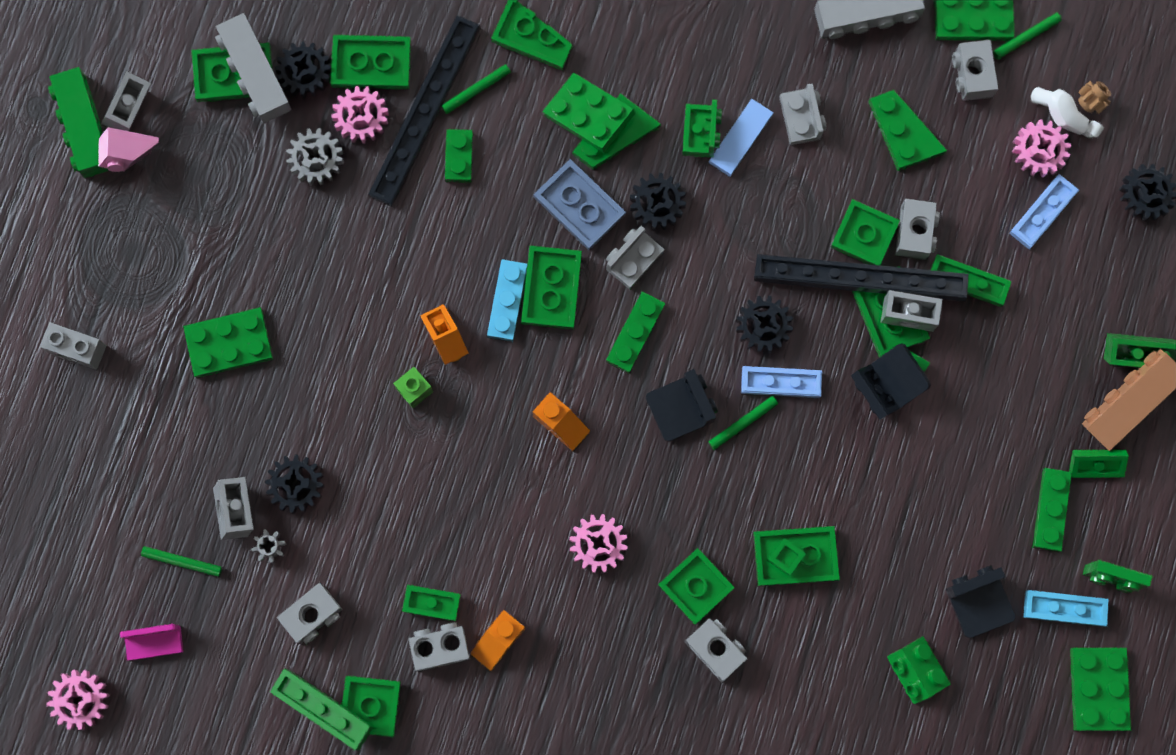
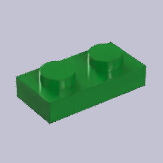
M447 129L445 182L471 183L473 130Z
M1073 450L1069 472H1072L1071 478L1125 477L1129 456L1126 450Z
M407 585L402 612L456 621L461 594Z

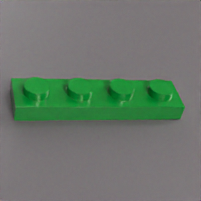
M283 669L270 691L273 695L354 750L360 751L374 727L289 669Z

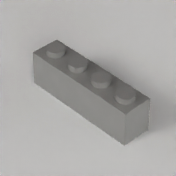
M818 0L814 11L821 38L837 39L849 32L860 34L873 27L879 26L880 29L891 27L897 22H915L921 17L925 7L923 0Z
M242 13L216 25L215 27L219 35L215 36L221 51L227 49L230 55L226 61L232 73L238 71L241 77L237 83L243 95L249 93L252 102L248 103L254 117L260 116L264 124L291 111V107L245 14Z

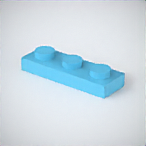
M501 259L487 337L513 342L527 264Z
M1026 590L1023 618L1105 627L1107 626L1109 599Z

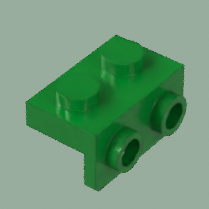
M712 100V105L686 104L682 156L714 157V148H720V133L715 132L716 124L721 125L722 109H717V100Z
M924 636L887 656L892 669L897 674L913 704L930 698L951 684Z

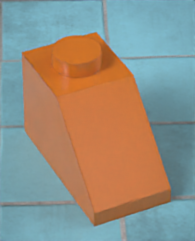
M444 304L420 315L445 365L458 361L461 357L469 354L459 330Z
M551 392L532 412L533 418L572 451L590 433V430Z
M503 610L470 654L492 671L524 632L525 627Z

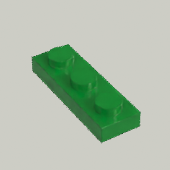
M938 254L935 256L931 267L933 271L969 274L967 295L999 307L1004 305L1012 282Z
M643 291L641 292L606 359L607 363L630 373L665 306L664 302Z
M1050 468L1043 469L1033 548L1056 552L1062 551L1072 472Z

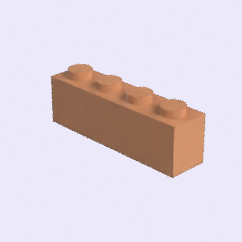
M1160 349L1158 352L1150 353L1144 360L1145 364L1138 371L1133 370L1124 379L1125 383L1118 390L1113 389L1104 398L1105 402L1098 409L1096 407L1091 409L1084 417L1085 421L1082 424L1109 451L1176 389V362L1163 350Z

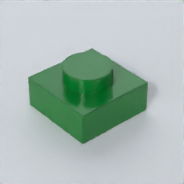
M783 538L767 561L788 576H791L806 553Z

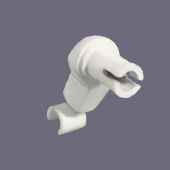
M1040 87L1033 90L1031 95L1032 102L1049 107L1050 114L1057 126H1061L1078 135L1083 134L1087 138H1097L1103 131L1104 127L1097 121L1091 120L1089 123V120L1078 111L1073 98L1067 92L1061 89L1052 92Z

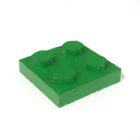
M852 199L830 248L866 264L880 266L900 220Z
M698 548L658 584L694 625L735 588Z
M1101 560L1086 564L1083 571L1084 576L1090 577V582L1099 585H1106V582L1116 585V590L1125 593H1132V591H1140V589L1150 587L1152 580L1151 575Z
M346 676L342 706L374 726L370 734L394 737L401 682Z

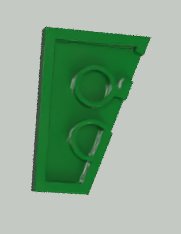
M508 0L491 38V42L560 70H563L572 50V44L551 26L542 22L536 17L534 12L524 7L518 0Z
M894 90L869 99L870 107L897 171L947 152L944 146Z

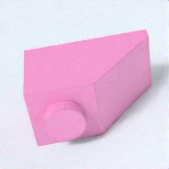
M108 127L99 138L98 167L108 168L112 172H124L149 154L159 143V138Z

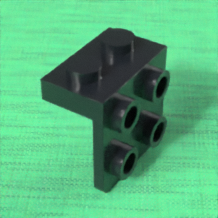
M903 343L896 345L870 365L850 375L855 382L856 388L862 392L869 403L870 409L877 415L879 420L896 412L931 387L930 381L907 346Z
M695 369L685 372L683 378L653 390L646 395L648 406L663 439L667 442L714 423L716 419L715 414L718 413L715 402L712 398H707L704 389H707L705 380L701 374H696Z
M992 565L977 570L978 576L972 579H968V576L964 575L951 580L953 586L945 589L965 637L972 638L1015 620V614L1000 579L1006 577L1002 567L994 570Z

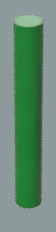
M1058 13L1051 15L992 51L993 56L996 60H999L1061 22V16Z
M506 64L443 104L441 106L442 109L448 114L510 74L509 67Z
M771 396L708 441L709 445L713 450L717 449L777 406L778 402Z
M146 546L143 547L141 557L220 577L222 572V566Z

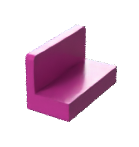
M177 624L120 632V638L125 639L128 661L184 653L181 626Z

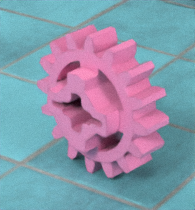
M355 86L354 93L346 89V97L343 98L338 95L337 99L340 104H333L332 106L336 112L332 115L333 121L337 122L334 125L336 130H342L341 135L344 139L350 135L353 143H355L357 138H360L362 143H365L368 136L375 140L374 133L382 134L383 129L381 125H388L387 118L383 117L389 115L388 108H383L386 105L384 98L379 99L377 91L371 95L369 87L360 92L359 87ZM374 107L377 109L376 119L372 115ZM344 111H347V114H349L346 123L343 119ZM357 113H359V114L365 113V116H364V117H362L361 115H359V116H357V118H356V114H357Z
M1039 120L1036 126L1029 122L1026 129L1021 128L1018 132L1019 136L1013 141L1018 146L1014 147L1012 153L1019 154L1015 162H1023L1022 170L1030 168L1032 176L1037 171H1040L1041 177H1045L1048 171L1053 175L1057 172V168L1062 169L1065 165L1063 160H1067L1070 157V154L1065 151L1069 150L1071 144L1064 142L1068 134L1061 135L1059 133L1062 128L1061 126H1058L1056 129L1052 128V121H1049L1046 126L1043 125L1042 120ZM1027 138H1029L1028 143L1030 145L1028 149L1025 148ZM1055 148H1058V154L1055 159L1054 157L1056 155L1053 151Z
M592 514L588 523L581 519L582 528L574 526L573 531L577 536H572L569 541L575 543V546L570 548V552H577L578 554L574 561L582 560V569L587 568L588 565L592 566V573L596 572L597 567H601L603 573H606L607 565L615 569L616 562L614 560L623 561L624 557L620 554V551L627 550V546L621 544L622 541L627 539V535L619 534L623 526L620 525L615 528L613 526L615 519L612 518L609 522H606L605 514L601 515L600 520H596ZM594 526H602V529L592 533L588 530ZM611 532L616 538V548L609 541ZM600 537L603 538V545L606 548L599 547L595 550L591 539L598 540ZM581 539L588 546L586 555L583 554L580 547ZM600 555L610 557L604 561H594Z
M72 670L71 677L63 673L61 675L63 682H53L56 690L48 691V694L53 697V701L48 702L47 706H53L55 709L50 713L51 717H60L57 721L58 725H63L67 722V729H73L77 724L78 730H84L85 723L89 726H94L95 721L93 718L102 719L104 717L100 710L108 708V705L103 703V699L108 698L109 694L102 693L106 684H97L98 675H93L89 678V671L84 670L80 676L78 670ZM83 682L90 685L94 692L87 691ZM67 686H69V690H68L67 693L62 697V694H63L64 690L66 689ZM83 696V701L74 704V698ZM93 703H95L92 711L88 714L87 710ZM63 707L68 708L74 718L68 716Z

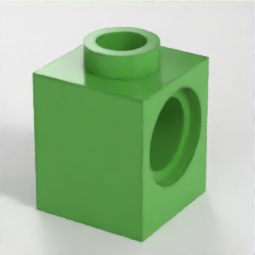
M415 367L411 368L393 383L396 390L412 408H415L433 393L429 383Z

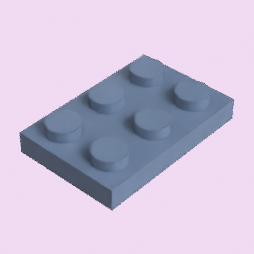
M571 159L533 194L534 198L588 250L626 215V212Z

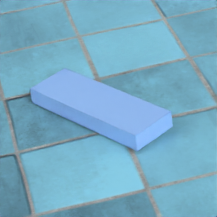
M751 99L720 144V148H717L714 157H711L709 160V164L731 177L772 117L773 112Z
M1058 174L1009 234L1030 250L1079 189Z
M742 367L741 394L821 397L822 370Z

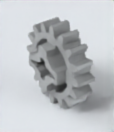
M310 128L307 129L306 136L299 132L297 134L299 140L290 141L293 149H287L286 151L287 155L292 157L286 161L288 166H293L290 170L293 176L299 174L298 179L300 182L307 178L311 186L314 180H318L320 185H323L324 178L332 181L331 173L339 174L340 170L337 165L344 163L343 159L339 157L344 153L342 148L338 147L340 144L338 139L331 140L332 135L329 131L323 135L321 128L317 129L316 134H312ZM328 148L332 150L331 160L326 156ZM318 153H319V156H320L319 159H317V158L314 157V158L311 160L310 155L317 156ZM299 154L304 158L302 166L298 162Z

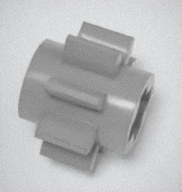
M265 529L263 531L264 536L261 538L254 536V539L257 541V547L252 548V551L261 553L258 558L259 561L262 562L268 557L269 561L273 564L275 563L274 557L277 555L284 557V554L281 552V546H285L286 542L277 540L280 536L279 532L276 531L273 536H270L269 532ZM267 541L275 544L271 548L270 553L263 549V547L267 546Z

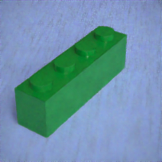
M76 67L49 76L52 85L48 86L52 100H57L59 109L55 110L59 123L61 125L64 124L66 133H63V139L67 148L72 149L73 156L70 157V162L75 172L78 171L84 179L109 171L108 168L98 167L99 138L103 134V130L86 75L80 67Z
M1107 333L1104 360L1111 365L1142 367L1145 364V358L1150 353L1158 352L1161 349L1176 362V340Z

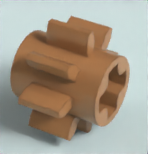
M1089 81L1078 91L1082 95L1078 102L1089 113L1096 110L1099 114L1111 103L1108 100L1111 92L1100 81L1095 84Z

